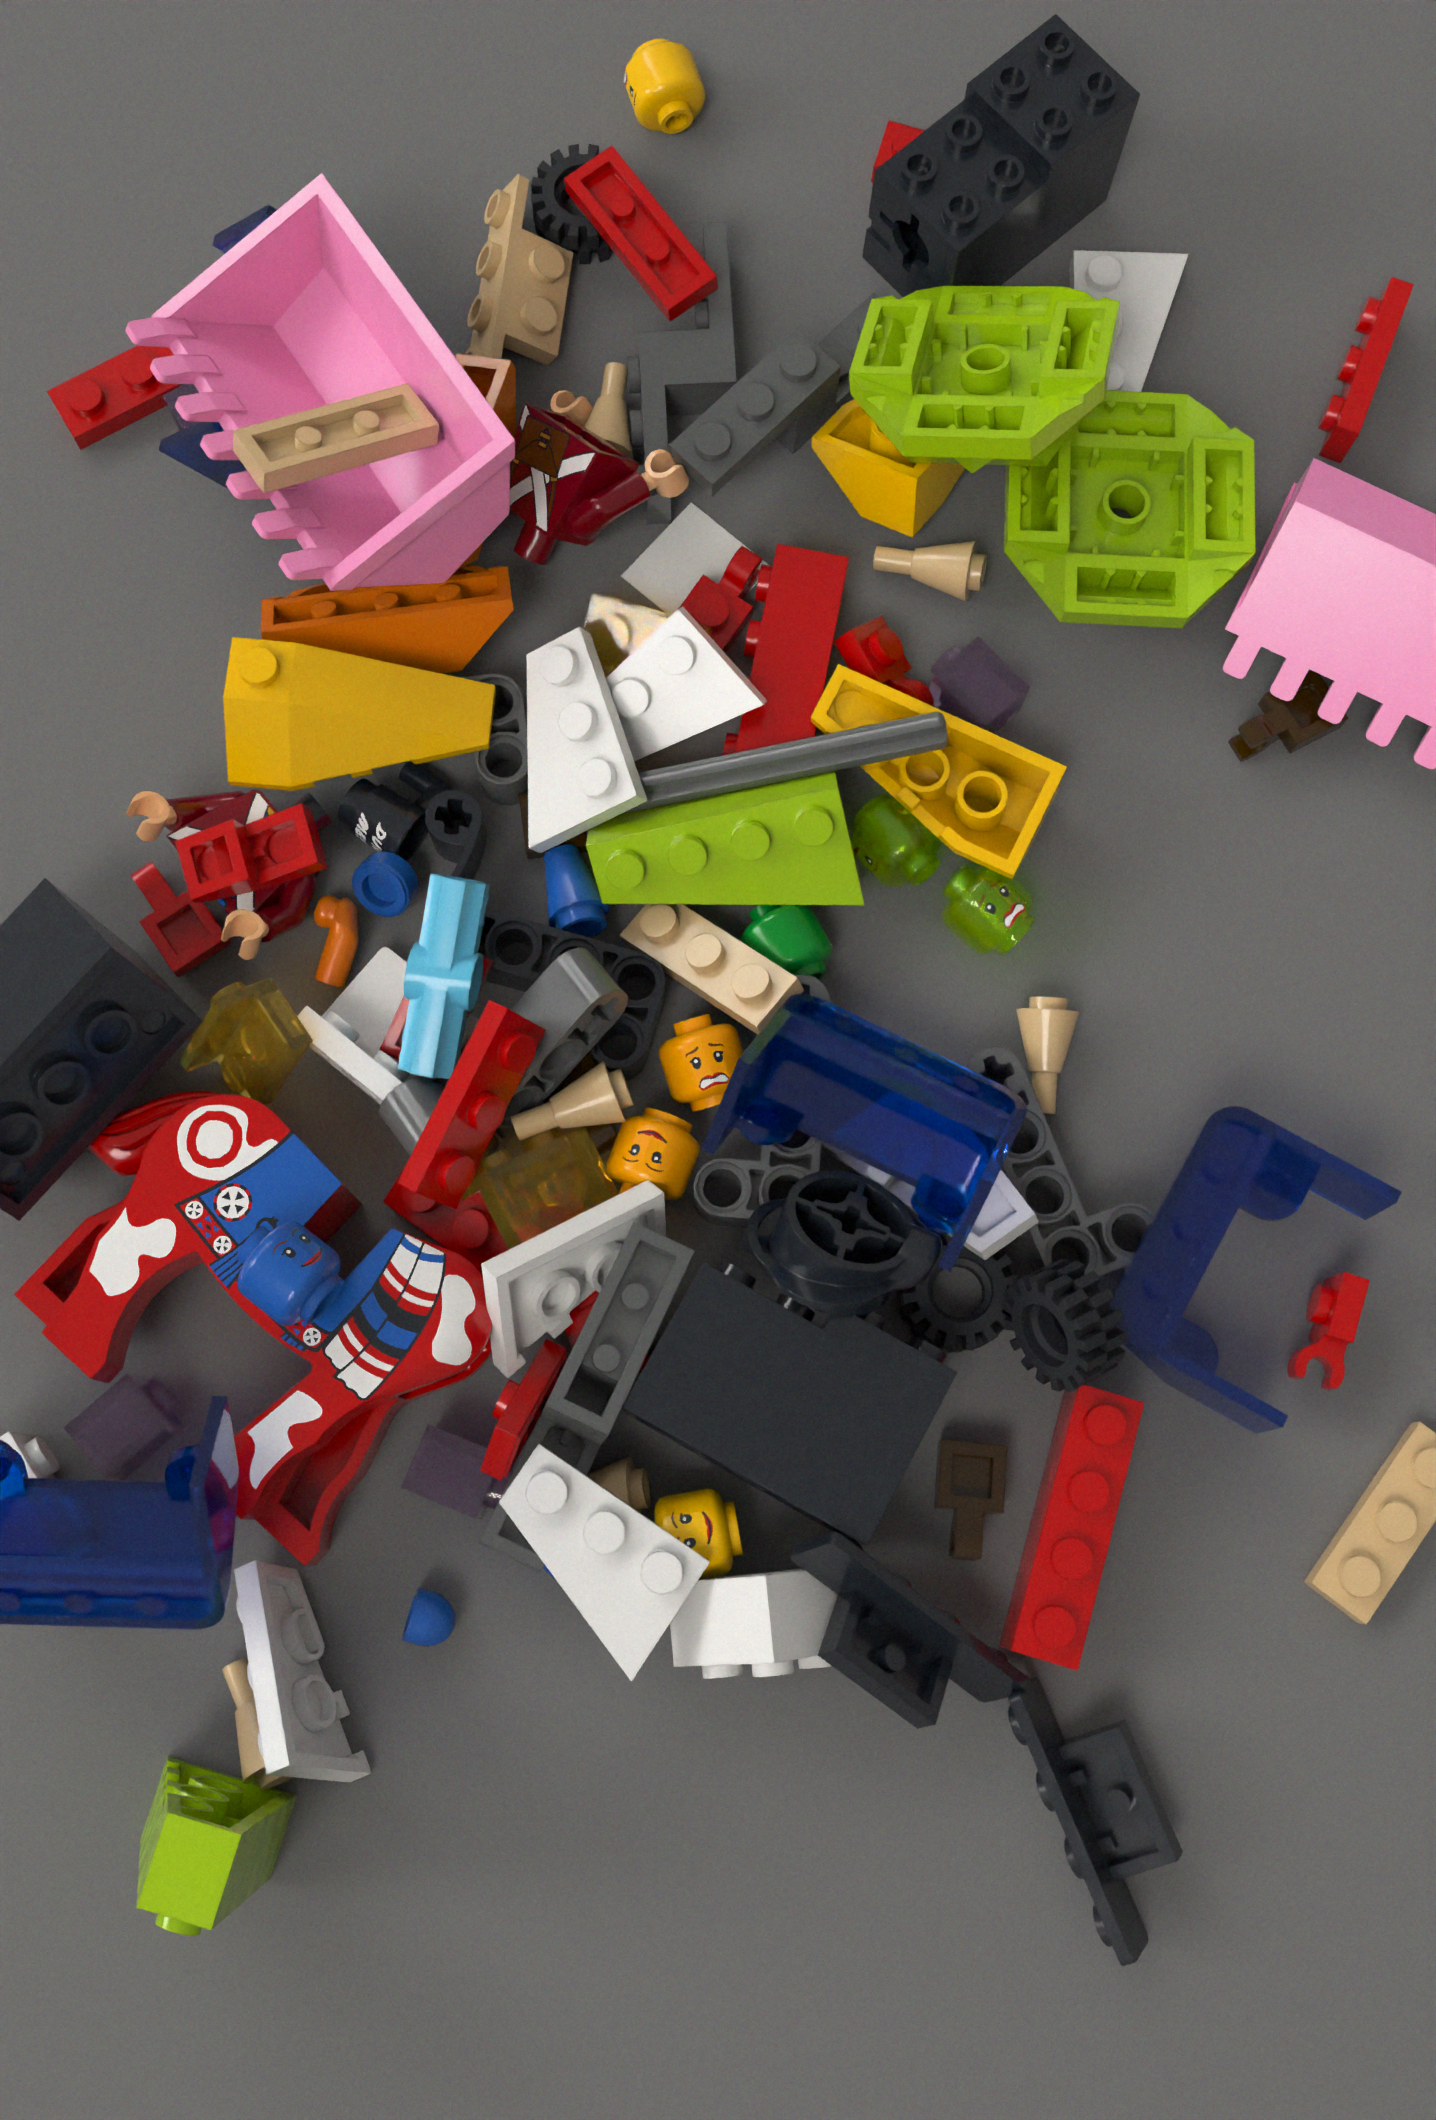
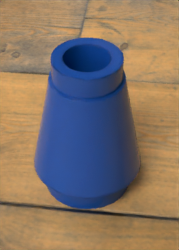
M566 844L550 849L543 856L549 926L589 938L599 935L607 927L606 916L609 913L608 904H602L597 884L581 856L579 848L575 845Z

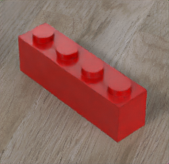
M777 544L773 566L761 564L755 601L764 602L765 606L762 621L750 619L744 656L754 658L751 675L747 678L766 698L767 702L758 708L742 714L739 734L727 732L722 756L815 737L817 727L811 722V715L824 692L849 557Z
M1083 1385L1070 1392L1064 1389L999 1642L1000 1647L1078 1671L1144 1402L1087 1385Z

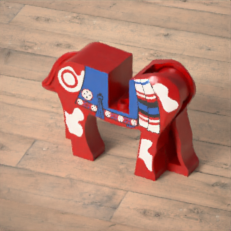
M212 1091L181 1092L156 1098L119 1113L87 1147L113 1172L122 1176L136 1175L126 1198L104 1211L87 1217L14 1295L47 1325L41 1333L90 1379L110 1383L124 1367L131 1336L150 1301L174 1278L204 1262L231 1298L265 1331L287 1348L312 1364V1370L305 1378L191 1473L241 1520H256L304 1566L317 1565L330 1550L332 1529L341 1505L349 1493L366 1476L394 1417L400 1409L410 1401L465 1381L474 1375L492 1353L490 1341L492 1322L486 1308L483 1276L470 1261L459 1253L392 1228L344 1280L345 1282L340 1293L320 1318L310 1325L303 1320L291 1326L278 1324L245 1298L238 1290L237 1281L243 1264L236 1259V1256L243 1243L261 1226L272 1231L277 1226L289 1221L300 1223L326 1243L362 1203L285 1123L262 1103L245 1096Z

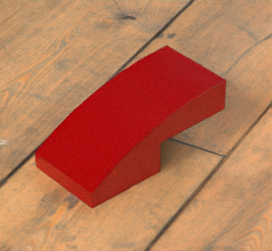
M302 803L246 825L231 819L175 841L190 900L195 903L261 890L328 868L312 810Z

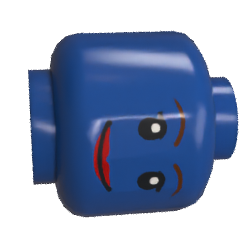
M296 1221L283 1223L272 1231H269L264 1226L259 1227L243 1243L236 1256V1259L243 1264L237 1281L238 1290L245 1298L282 1326H291L301 1320L305 1321L308 1325L314 1323L334 1302L345 1282L338 1276L341 1268V1259L337 1252Z

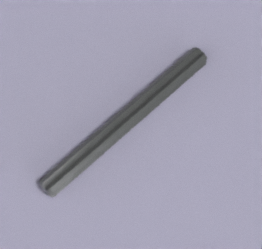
M932 712L640 772L638 774L648 801L624 813L941 750L948 746L949 741L946 721L942 713Z

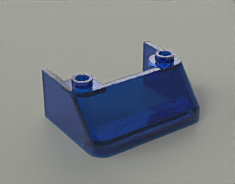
M807 994L791 995L739 1057L702 1149L714 1155L734 1128L739 1129L748 1140L760 1145L786 1142L799 1130L915 1187L910 1201L913 1209L918 1214L919 1220L927 1228L935 1232L952 1234L938 1264L939 1267L951 1272L1027 1114V1106L1023 1099L1015 1092L989 1078L824 999Z
M1229 1106L1216 1111L1200 1128L1113 1291L1115 1299L1109 1301V1305L1112 1310L1121 1309L1124 1321L1116 1326L1121 1330L1127 1331V1342L1123 1345L1163 1382L1249 1431L1259 1434L1283 1428L1288 1415L1215 1375L1219 1355L1214 1339L1205 1329L1182 1317L1238 1208L1264 1221H1279L1295 1213L1310 1190L1361 1219L1367 1220L1396 1204L1402 1192L1247 1108Z
M212 1396L200 1444L180 1448L170 1456L164 1475L165 1482L28 1478L25 1462L21 1455L8 1443L0 1440V1624L197 1630L209 1628L220 1622L225 1614L231 1587L239 1467L228 1397Z

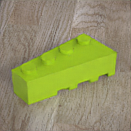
M835 771L624 813L588 830L586 848L602 904L865 906Z
M168 1756L140 1839L136 1908L157 1914L155 1924L173 1933L197 1936L200 1935L202 1928L212 1930L271 1878L297 1795L275 1788L261 1791L258 1783L243 1784L242 1778Z

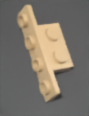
M517 174L503 190L497 189L494 191L485 210L484 222L490 225L488 240L483 246L476 264V274L481 277L479 294L474 299L468 314L467 325L473 329L470 347L465 354L501 359L504 347L547 366L558 357L573 252L522 229L529 179Z

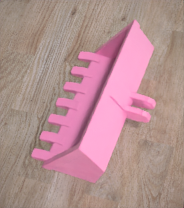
M323 173L317 176L152 314L151 318L128 322L125 332L135 345L169 347L174 355L155 358L151 363L150 370L159 382L167 384H194L199 393L178 397L175 408L180 416L189 422H219L224 429L222 432L206 434L201 440V448L207 457L212 460H239L233 451V430L406 383L409 384L439 423L436 445L265 494L248 471L229 475L226 486L235 498L240 500L270 499L276 510L258 513L252 521L253 527L261 538L267 540L297 539L303 550L282 555L278 564L287 578L291 580L323 579L330 591L352 590L355 587L445 583L509 515L510 462L515 458V439Z
M1313 458L1299 482H1294L1225 627V630L1238 635L1223 664V671L1237 679L1244 678L1260 648H1266L1285 657L1270 688L1273 696L1284 701H1291L1309 669L1333 680L1318 709L1320 718L1333 724L1340 723L1355 695L1359 692L1381 703L1366 731L1367 740L1381 747L1387 746L1405 715H1408L1429 725L1414 753V761L1428 769H1435L1436 514Z

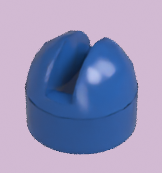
M418 1587L407 1616L402 1641L424 1647L435 1646L449 1638L455 1628V1612L443 1595Z

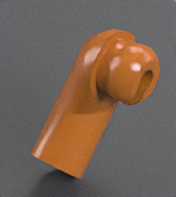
M329 894L320 898L314 912V921L317 926L329 929L314 978L332 986L345 987L359 944L358 907L347 897L340 900Z

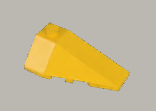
M855 399L842 405L812 436L811 441L812 449L861 517L912 538L944 503L965 469L961 464L910 463L907 457H903Z
M232 637L223 695L228 782L231 786L296 791L315 787L314 782L348 774H351L352 778L373 774L372 769L408 761L414 764H421L489 749L496 687L488 683L301 643Z
M838 664L811 715V722L824 734H830L932 712L942 713L946 721L949 737L948 746L944 749L871 763L860 767L954 853L1013 879L1032 846L1057 795L1067 767Z

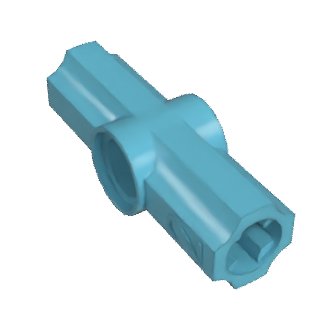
M430 875L420 940L413 944L405 970L404 997L409 1000L402 1034L398 1069L424 1077L449 1079L460 1059L468 1011L471 1012L474 1009L482 981L483 955L478 953L482 928L485 922L486 905L489 898L490 884L456 876Z

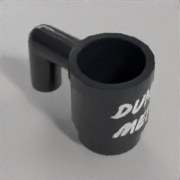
M411 761L404 764L399 773V779L421 793L414 803H411L386 785L380 784L377 786L367 778H363L350 788L338 810V819L350 827L351 834L378 852L394 853L405 861L414 855L428 833L425 823V811L429 802L437 794L453 790L446 780L423 765L414 764Z

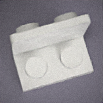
M383 947L376 953L322 1016L306 1006L290 1024L291 1028L305 1045L379 1105H381L388 1093L405 1081L414 1078H424L431 1081L436 1079L410 1074L407 1071L398 1069L399 1060L379 1050L404 996V977L407 965L406 961L388 947ZM471 1013L466 1021L462 1047L470 1039L478 1023V1019Z

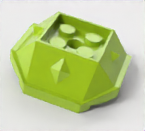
M939 286L917 290L901 299H897L893 295L874 298L871 300L849 370L851 395L903 457H907L910 463L961 464L972 474L984 465L1047 466L1077 423L1105 399L1119 327L1120 301L1106 297L1096 300L1086 292L1063 286Z
M1106 390L1104 401L1077 423L1047 466L1005 465L1004 552L1060 622L1182 629L1249 565L1256 553L1254 439L1236 427L1230 429L1216 414L1188 394ZM1111 509H1123L1132 518H1121L1114 514Z

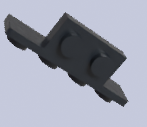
M830 1532L795 1545L791 1560L838 1595L818 1656L915 1728L919 1729L936 1725L949 1679L978 1701L984 1703L1008 1698V1695L1015 1691L1023 1690L1024 1693L1027 1692L1030 1681L1029 1677L1010 1664L1004 1653L987 1646L961 1626L960 1621L954 1615L938 1609L912 1589L911 1583L906 1578L890 1572L865 1553L862 1546L853 1538L838 1532Z
M1037 1677L1030 1679L1026 1693L1023 1690H1019L1008 1695L1010 1703L1008 1717L1012 1731L1022 1745H1028L1038 1769L1036 1783L1040 1797L1049 1811L1056 1812L1066 1835L1064 1848L1070 1868L1077 1878H1084L1094 1901L1093 1918L1101 1940L1106 1946H1113L1121 1966L1136 1963L1149 1939L1124 1878L1178 1861L1183 1853L1126 1719L1064 1740L1040 1681Z

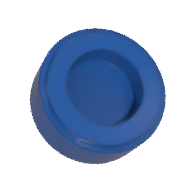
M380 851L370 854L357 867L352 876V888L359 902L367 910L379 916L394 917L400 915L418 894L419 883L415 871L407 861L394 853Z

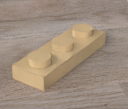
M406 383L233 430V451L265 494L436 445L439 423L409 384Z
M646 904L619 935L627 948L655 958L661 965L664 973L762 1038L767 1035L804 991L797 977L683 904Z
M1421 1422L1410 1423L1304 1580L1305 1584L1359 1624L1367 1625L1436 1521V1433Z

